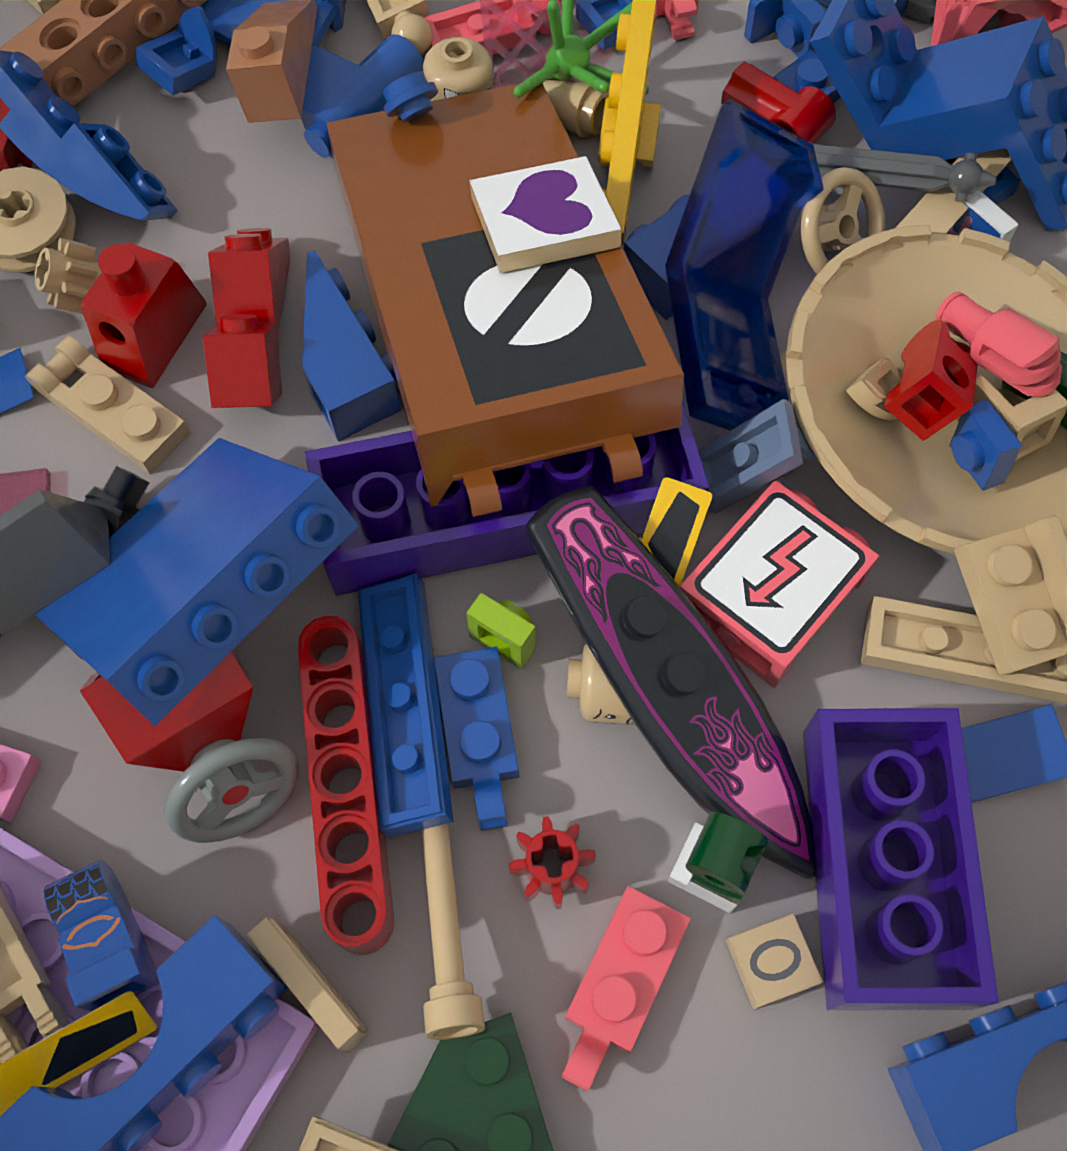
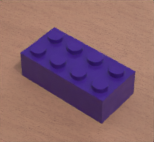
M959 708L818 709L803 731L810 819L815 849V879L827 1010H974L999 1003Z

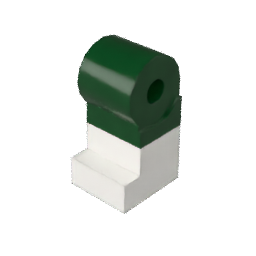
M711 812L704 826L696 822L694 823L667 882L731 913L747 891L754 870L767 846L768 838L756 828L739 819L723 813Z

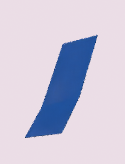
M1052 704L961 728L971 802L1067 778V741Z

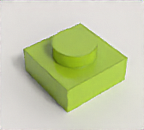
M480 593L466 612L469 637L487 648L498 647L499 656L522 669L536 650V626L531 624V617L515 603L506 599H501L497 603L483 593Z

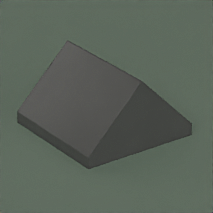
M39 489L0 515V633L2 635L110 565L108 517L102 507Z

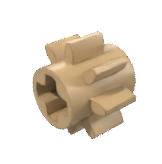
M59 238L58 250L46 247L42 249L35 268V286L38 291L49 293L47 304L54 305L57 309L83 314L81 310L82 301L102 273L98 266V260L94 259L96 254L95 247Z

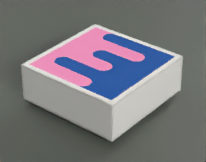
M978 190L968 195L967 201L963 203L968 209L947 232V234L959 235L964 228L1010 242L1019 224L984 193Z

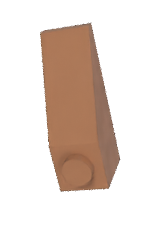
M287 0L264 3L233 30L226 71L248 123L300 119L302 117L318 8L316 0Z

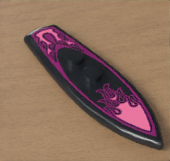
M584 486L552 498L527 522L526 533L579 632L638 730L666 769L707 814L711 812L723 813L756 828L768 838L767 846L762 854L763 857L806 879L814 878L816 876L813 829L801 782L787 746L763 700L733 655L669 573L595 487Z

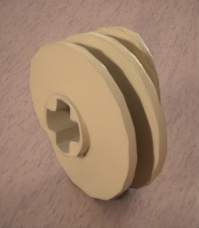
M21 166L0 171V269L6 272L28 273L35 270L39 254L43 248L58 250L59 238L73 241L77 222L74 209L58 181L42 170Z

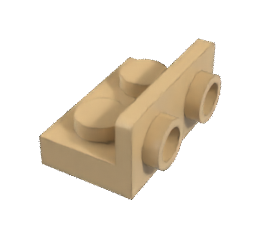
M1058 516L1046 517L1026 526L967 543L953 549L998 675L1013 673L1067 655V534L1064 532Z

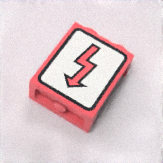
M774 480L680 585V588L706 619L730 653L773 688H776L791 670L800 651L853 588L859 589L865 582L880 555L870 549L867 541L859 533L850 528L838 526L820 513L808 496L797 490H789Z

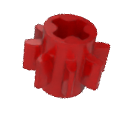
M546 816L543 817L542 832L533 838L526 833H517L516 841L519 847L526 852V859H517L510 862L509 870L510 875H528L530 882L527 884L524 892L526 901L530 902L539 892L552 895V903L555 908L561 909L563 892L567 891L571 886L581 893L586 894L588 891L589 883L584 876L578 873V867L589 866L594 863L596 853L590 849L578 851L576 841L578 840L580 826L577 823L569 827L565 833L560 830H554L550 818ZM556 849L559 859H570V861L562 864L561 876L556 878L548 877L545 866H533L543 862L544 850Z

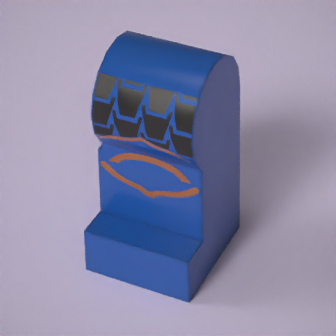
M100 859L45 886L44 900L51 920L60 935L58 941L70 976L66 977L65 980L75 1007L94 1011L127 991H132L137 996L160 984L156 967L122 886L113 870L104 860Z

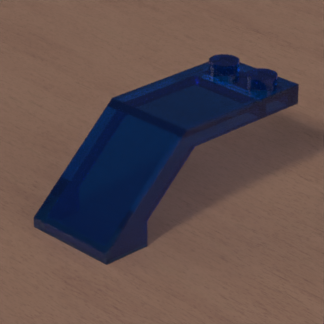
M728 99L720 108L665 264L681 367L684 373V386L689 416L729 431L783 399L789 401L768 299L801 209L807 202L814 199L824 190L814 145L731 99Z

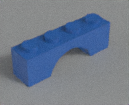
M214 915L156 969L163 998L162 1022L156 1042L139 1069L116 1088L89 1098H82L61 1088L32 1086L0 1116V1151H138L159 1131L163 1123L158 1118V1115L180 1093L184 1098L191 1097L218 1073L222 1063L217 1057L239 1035L246 1041L260 1032L275 1017L280 1009L275 1000L287 989V986L233 925Z
M1067 981L1033 994L1040 1008L1015 1017L1011 1006L1006 1005L968 1020L974 1032L970 1036L949 1044L944 1031H941L902 1047L907 1061L887 1068L923 1151H972L1018 1132L1016 1096L1023 1072L1033 1057L1042 1049L1056 1041L1067 1042Z

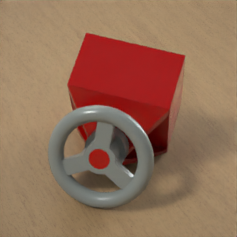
M234 650L156 726L149 722L97 672L91 675L80 689L82 696L126 764L183 772L170 790L165 805V816L171 830L185 840L196 843H213L242 835L273 816L286 803L295 789L299 775V765L295 754L288 746L267 738L241 740L253 685L248 672ZM249 760H269L275 763L278 769L257 774ZM200 788L208 805L193 820L187 813V807L193 794ZM266 794L249 809L225 819L232 809L243 805L251 797Z

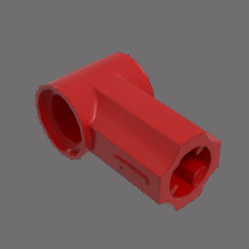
M745 61L732 72L730 80L722 91L721 104L762 129L767 142L779 140L815 144L833 126L836 120L834 104L821 89L805 86L796 92Z

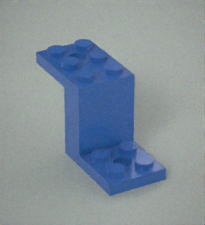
M832 0L810 43L871 150L937 156L947 160L963 157L965 153L978 154L1006 148L1046 231L1067 229V68L1065 66V54L1062 43L1059 39L1053 38L1044 16L917 50L914 35L911 29L905 26L893 0Z

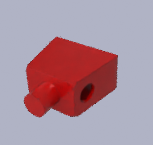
M130 242L114 244L105 248L100 253L98 266L102 273L84 297L81 310L98 359L122 377L153 389L207 303L178 262L172 258Z

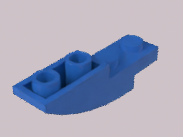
M0 50V98L10 109L0 122V129L19 150L39 168L69 190L115 213L143 221L172 218L178 212L165 196L167 192L162 182L151 172L141 167L129 152V143L117 130L107 124L79 123L80 116L68 102L57 97L43 80V71L35 61L21 52Z

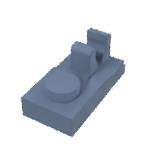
M785 399L777 402L698 450L709 484V492L712 494L707 511L716 514L760 490L763 485L774 479L792 474L793 469L804 464L803 458L812 462L817 460L801 427L796 425L792 402Z

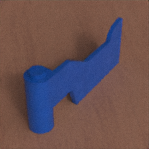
M207 0L200 7L203 8L212 26L215 38L231 45L233 30L262 4L287 0ZM316 0L318 8L301 120L305 128V140L311 149L321 157L327 158L329 156L333 158L326 122L385 111L384 105L387 101L382 92L383 89L405 75L423 71L424 59L411 42L396 34L388 36L359 65L319 47L318 45L336 13L333 5L322 0Z

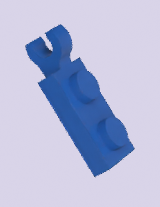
M498 647L434 657L453 787L457 789L473 786L481 831L508 827L500 781L520 778Z

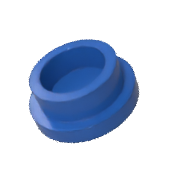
M423 71L410 73L395 80L383 89L382 92L387 101L384 105V110L388 117L400 115L402 122L412 121L433 109L430 100L438 94V89L434 82L427 81Z

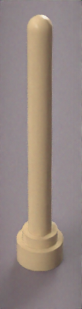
M443 824L421 830L436 985L429 989L430 1001L424 1003L423 1010L426 1037L433 1040L464 1038L485 1030L482 997L474 995L473 983L465 981L448 824Z

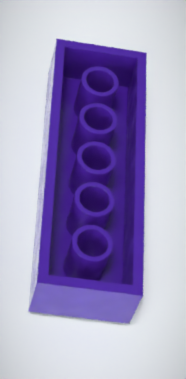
M683 399L681 427L634 438L641 458L643 476L614 483L609 458L606 452H603L601 446L494 471L493 474L498 486L502 510L476 517L472 515L469 497L462 479L451 483L437 506H430L412 431L305 451L308 472L319 475L359 525L323 561L336 596L357 592L358 589L415 573L420 578H426L538 555L526 533L527 522L552 498L584 486L595 487L635 534L644 533L664 478L668 477L709 491V484Z

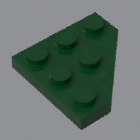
M511 1013L486 1021L485 1030L476 1035L439 1041L388 1146L400 1151H554Z

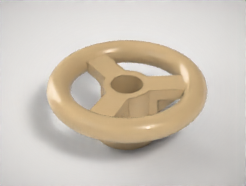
M841 167L827 172L815 183L805 201L801 217V240L806 259L816 274L829 262L823 251H843L862 239L858 233L859 221L856 215L861 198L866 207L868 217L867 237L885 231V211L878 189L864 173L857 169ZM844 185L843 193L834 204L823 205L832 190Z

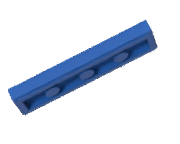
M415 573L358 589L380 832L389 838L454 822L425 584L418 574Z

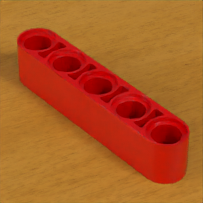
M322 616L312 620L304 627L298 641L320 913L324 930L334 942L353 954L368 955L378 951L388 942L394 927V911L386 838L380 832L364 654L356 632L347 620L338 616ZM343 645L348 648L345 656L338 662L332 664L318 662L320 655L328 647ZM341 705L355 708L351 720L345 725L338 728L324 726V719L333 708ZM355 768L362 771L360 782L351 792L334 794L329 791L333 776L340 770ZM353 833L368 836V848L364 856L358 861L346 864L336 860V848L344 837ZM360 901L374 904L376 917L372 927L364 934L358 936L344 934L342 918L345 911L352 904Z

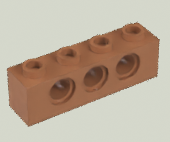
M61 0L0 47V50L17 51L30 57L41 68L44 74L43 80L57 97L62 98L74 107L136 57L137 46L163 36L178 24L184 12L201 6L207 0Z

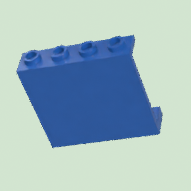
M218 438L109 538V566L34 615L79 658L87 662L149 722L156 726L359 525L319 475Z

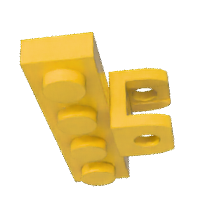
M632 0L631 14L620 13L616 50L625 51L623 73L612 72L609 98L605 99L598 158L600 166L609 167L607 189L602 190L621 227L622 243L625 242L636 162L642 163V167L653 168L661 104L644 101L656 22L657 0Z

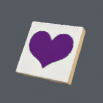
M586 156L469 180L471 198L500 273L621 247V227Z

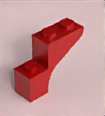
M271 228L237 230V235L225 236V244L208 252L216 326L203 335L211 408L272 406L282 394L279 327L290 264L289 239L272 238Z

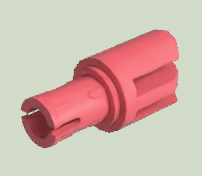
M954 292L942 302L938 308L936 319L942 320L947 325L949 332L971 345L970 356L977 365L990 371L1027 396L1044 397L1054 392L1060 383L1062 373L1059 337L1010 308L1001 309L993 313L962 292Z

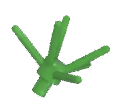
M549 0L547 9L553 46L547 52L544 67L517 85L513 90L514 95L518 98L522 97L548 79L569 81L574 78L601 93L608 92L610 88L608 83H610L612 72L614 71L591 63L590 49L618 28L620 13L631 14L632 2L583 39L573 35V0H562L561 15L558 2L556 0ZM648 86L646 87V94H645V95H647V94L649 93V87H648Z

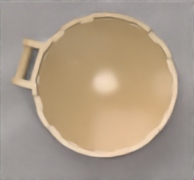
M930 225L899 227L863 238L845 248L831 259L816 275L801 298L793 316L786 352L787 381L798 423L809 446L836 484L855 503L894 531L931 548L955 554L953 549L967 543L1020 528L1053 515L1059 517L1063 530L1067 534V430L1061 424L1049 444L1014 462L1005 483L982 491L970 473L963 470L957 464L952 449L949 446L959 422L957 419L925 441H922L900 420L888 421L871 415L861 408L846 392V389L870 366L884 357L890 359L902 376L905 363L901 360V355L904 348L923 327L937 320L938 308L954 292L966 294L970 299L993 313L1008 308L1018 312L1059 337L1060 350L1067 354V277L1044 260L1038 266H1035L1026 259L1009 252L1011 242L987 233L964 228L959 235L931 232ZM949 332L950 336L955 341L965 343L966 345L971 347L969 343H967L960 337L954 335L953 333ZM978 365L977 377L984 376L997 390L1003 388L1002 379ZM1013 393L1021 402L1026 400Z

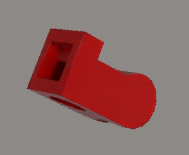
M938 319L923 327L904 348L901 360L905 365L901 382L887 393L884 407L922 441H925L973 408L978 365L970 356L971 347L965 343L955 341L950 336L947 325Z

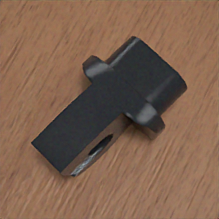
M119 466L115 467L104 488L94 486L85 495L86 499L84 501L85 503L102 507L108 517L109 538L141 509L137 504L150 483Z

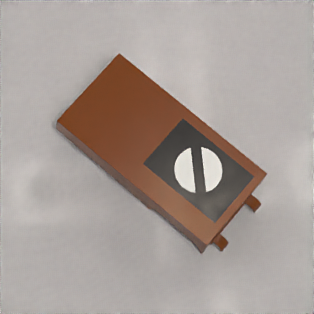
M520 83L431 101L433 105L432 110L417 119L405 123L402 122L400 115L388 117L385 111L326 122L336 173L392 371H395L422 467L430 506H437L451 483L462 479L467 490L473 517L502 510L500 494L493 474L494 471L601 446L603 452H606L609 458L614 483L643 476L641 458L634 438L681 427L684 373L622 246L616 249L510 272H499L471 198L469 180L579 158L543 83L519 98L514 95L513 90Z

